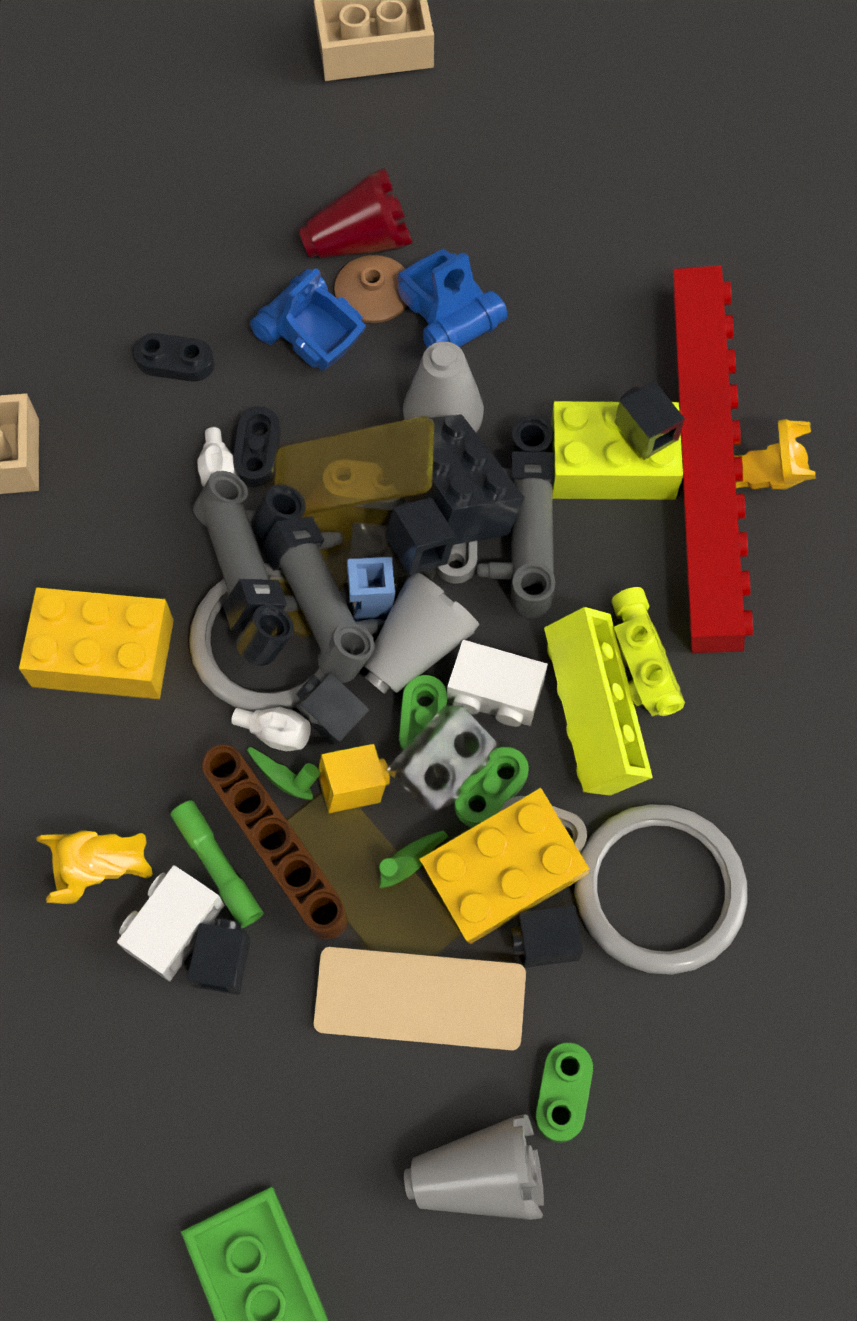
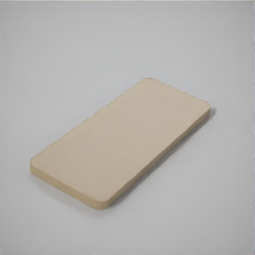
M327 947L321 952L314 1028L319 1033L516 1050L521 1044L526 970L521 964Z

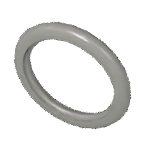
M264 563L269 580H279L280 583L289 585L283 570L273 571L270 563ZM222 579L209 590L201 601L190 626L189 648L193 666L201 681L215 696L236 708L251 712L275 707L292 710L301 700L296 693L307 681L292 689L276 693L256 692L232 682L218 667L213 657L210 641L211 629L216 615L229 596L225 581ZM320 668L313 674L319 680L325 676Z
M647 804L628 808L608 818L592 833L581 851V855L590 868L589 875L575 882L574 894L579 915L589 934L601 948L628 967L652 974L670 975L696 970L715 960L731 945L742 926L748 904L747 879L742 861L730 840L713 823L693 811L674 805ZM648 826H670L685 831L700 840L715 857L725 883V900L721 915L713 929L700 941L683 949L654 951L637 946L622 937L607 920L601 909L597 893V877L601 862L616 841L635 829Z

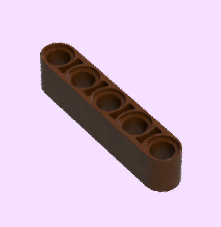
M227 744L212 747L205 753L202 760V769L222 803L309 930L316 937L323 940H332L339 937L345 931L348 924V914L338 893L241 754L234 747ZM225 763L236 764L235 771L226 778L216 777V771L221 765ZM255 797L261 800L256 811L250 814L239 812L241 804L246 799ZM273 833L286 835L285 842L280 848L276 850L264 848V842L269 835ZM307 869L311 871V878L306 885L301 887L289 885V877L295 870ZM324 905L334 906L337 909V915L331 923L320 925L314 922L315 912Z

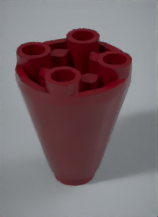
M386 168L370 173L307 220L306 226L299 228L302 242L310 258L318 255L320 258L399 250L413 244L406 223L402 222L399 224V220L405 218L400 201L394 194H388V192L393 191V187Z

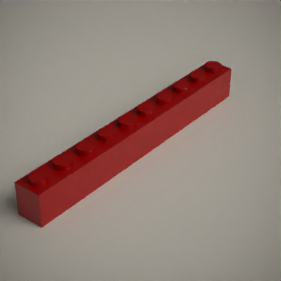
M722 265L673 269L680 413L685 418L681 430L691 651L692 654L742 652L745 646V636H753L752 610H744L743 596H750L751 587L749 570L741 571L740 557H748L747 532H739L738 519H745V495L736 494V482H743L742 456L734 457L733 445L741 444L740 420H732L731 409H738L737 384L729 385V374H736L735 349L727 350V340L734 339L733 315H725V306L731 305V281H723Z

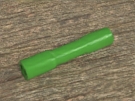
M187 801L176 807L170 816L190 848L197 853L235 921L241 924V928L257 921L264 912L243 879L238 877L216 842L213 831L194 801Z

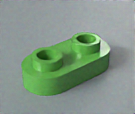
M430 675L417 676L407 683L403 692L399 735L400 749L408 760L417 764H426L434 761L439 757L444 746L447 691L439 679ZM427 696L433 700V703L428 707H423L417 701L421 697ZM423 737L428 739L430 744L428 747L420 749L414 745V741L417 738Z
M500 747L493 750L461 785L455 796V812L462 823L469 827H475L497 814L504 803L515 797L527 781L529 766L527 759L520 751L511 747ZM501 768H509L514 775L510 779H502L498 776L497 772ZM474 800H479L484 803L485 809L481 812H473L468 805Z
M574 1043L557 1045L548 1054L544 1064L536 1106L535 1122L539 1132L546 1139L557 1143L567 1142L581 1131L584 1125L590 1092L593 1062L589 1053L583 1047ZM564 1059L574 1060L578 1066L577 1074L573 1076L565 1075L560 1068L561 1061ZM563 1107L568 1111L569 1121L567 1124L558 1125L553 1121L551 1114L554 1108Z

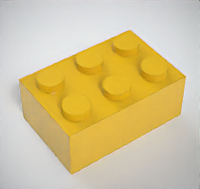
M36 588L19 670L31 687L160 699L174 622L166 599Z
M541 788L420 858L421 863L469 944L474 943L518 917L520 912L528 911L584 878L590 872V868Z

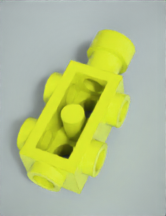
M640 587L625 589L617 593L612 598L611 603L617 618L624 622L615 626L614 630L619 640L618 645L624 668L628 666L633 680L628 681L632 699L636 706L643 704L652 717L658 714L660 716L674 714L684 707L685 702L657 630L647 612L650 607L644 590Z

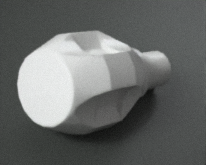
M216 427L206 429V443L197 460L198 472L203 487L210 475L216 471H227L235 474L233 455L225 443L222 442L221 431Z
M275 707L256 710L255 712L236 708L232 715L233 725L249 729L250 733L255 734L257 738L269 747L278 750L294 751L303 749L310 736V722L299 713L286 708Z

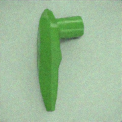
M252 747L247 749L254 763L273 785L293 797L313 800L310 787L320 775V771L315 765L305 764L298 775H296L286 766L276 763Z
M444 831L427 835L408 844L392 858L384 859L379 866L381 872L379 888L395 885L414 874L423 865L420 858L431 853L438 844L448 838V835Z

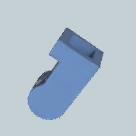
M392 557L348 559L350 602L353 603L354 620L384 619L386 621L393 607L395 596Z

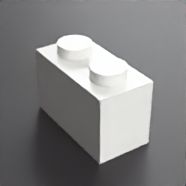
M463 640L447 686V702L452 703L457 710L464 713L477 714L480 711L496 716V720L505 725L517 727L524 724L531 726L548 664Z
M175 865L167 874L163 872L153 881L147 894L150 898L139 912L135 910L125 919L119 930V934L122 936L117 941L127 953L169 982L194 949L199 924L211 925L225 906L218 894Z

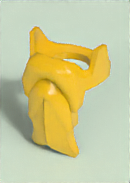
M788 419L778 420L780 443L769 445L766 450L749 451L746 455H742L743 482H736V489L742 487H750L751 489L765 487L788 489L805 480L816 479L815 471L809 470V459L805 448L796 442L795 439L811 432L810 422L789 421Z
M81 830L73 834H52L36 837L38 842L49 846L52 851L53 873L57 891L51 892L46 898L47 903H76L83 895L87 886L100 884L104 879H118L123 874L150 878L153 874L151 866L144 858V849L147 841L143 833L124 838L116 834L98 836L96 832Z

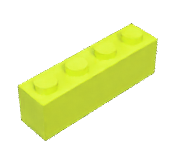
M583 607L544 627L548 642L547 652L553 663L557 680V693L562 701L567 721V735L572 742L577 763V777L582 784L583 792L611 796L653 778L611 614Z

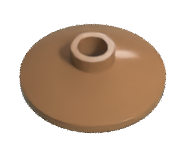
M368 255L356 258L346 264L339 272L334 286L335 297H343L361 314L363 317L362 322L382 323L400 315L408 306L400 298L398 291V274L405 270V268L399 262L385 256Z

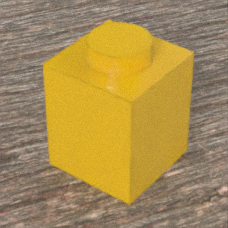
M374 744L321 755L318 768L320 775L318 778L328 813L381 802L385 786L390 783L387 763L383 758L378 759Z

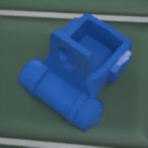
M442 249L419 260L398 274L400 298L414 313H419L428 323L423 329V341L426 348L437 342H450L461 347L486 332L490 333L499 323L508 319L506 305L500 296L492 290L483 293L480 286L474 281L469 256L464 252L456 255Z
M307 268L299 276H295L290 281V284L267 306H263L258 311V314L250 321V327L260 341L269 345L274 344L279 338H284L293 345L295 353L313 368L317 367L321 371H325L346 354L365 331L366 325L362 322L363 317L347 300L343 297L336 298L328 292L327 284L320 276L321 272L317 268L313 271Z

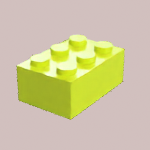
M554 401L551 426L554 433L551 452H554L553 499L676 500L683 478L681 433L678 441L643 460L615 424L619 402ZM672 402L679 410V402Z

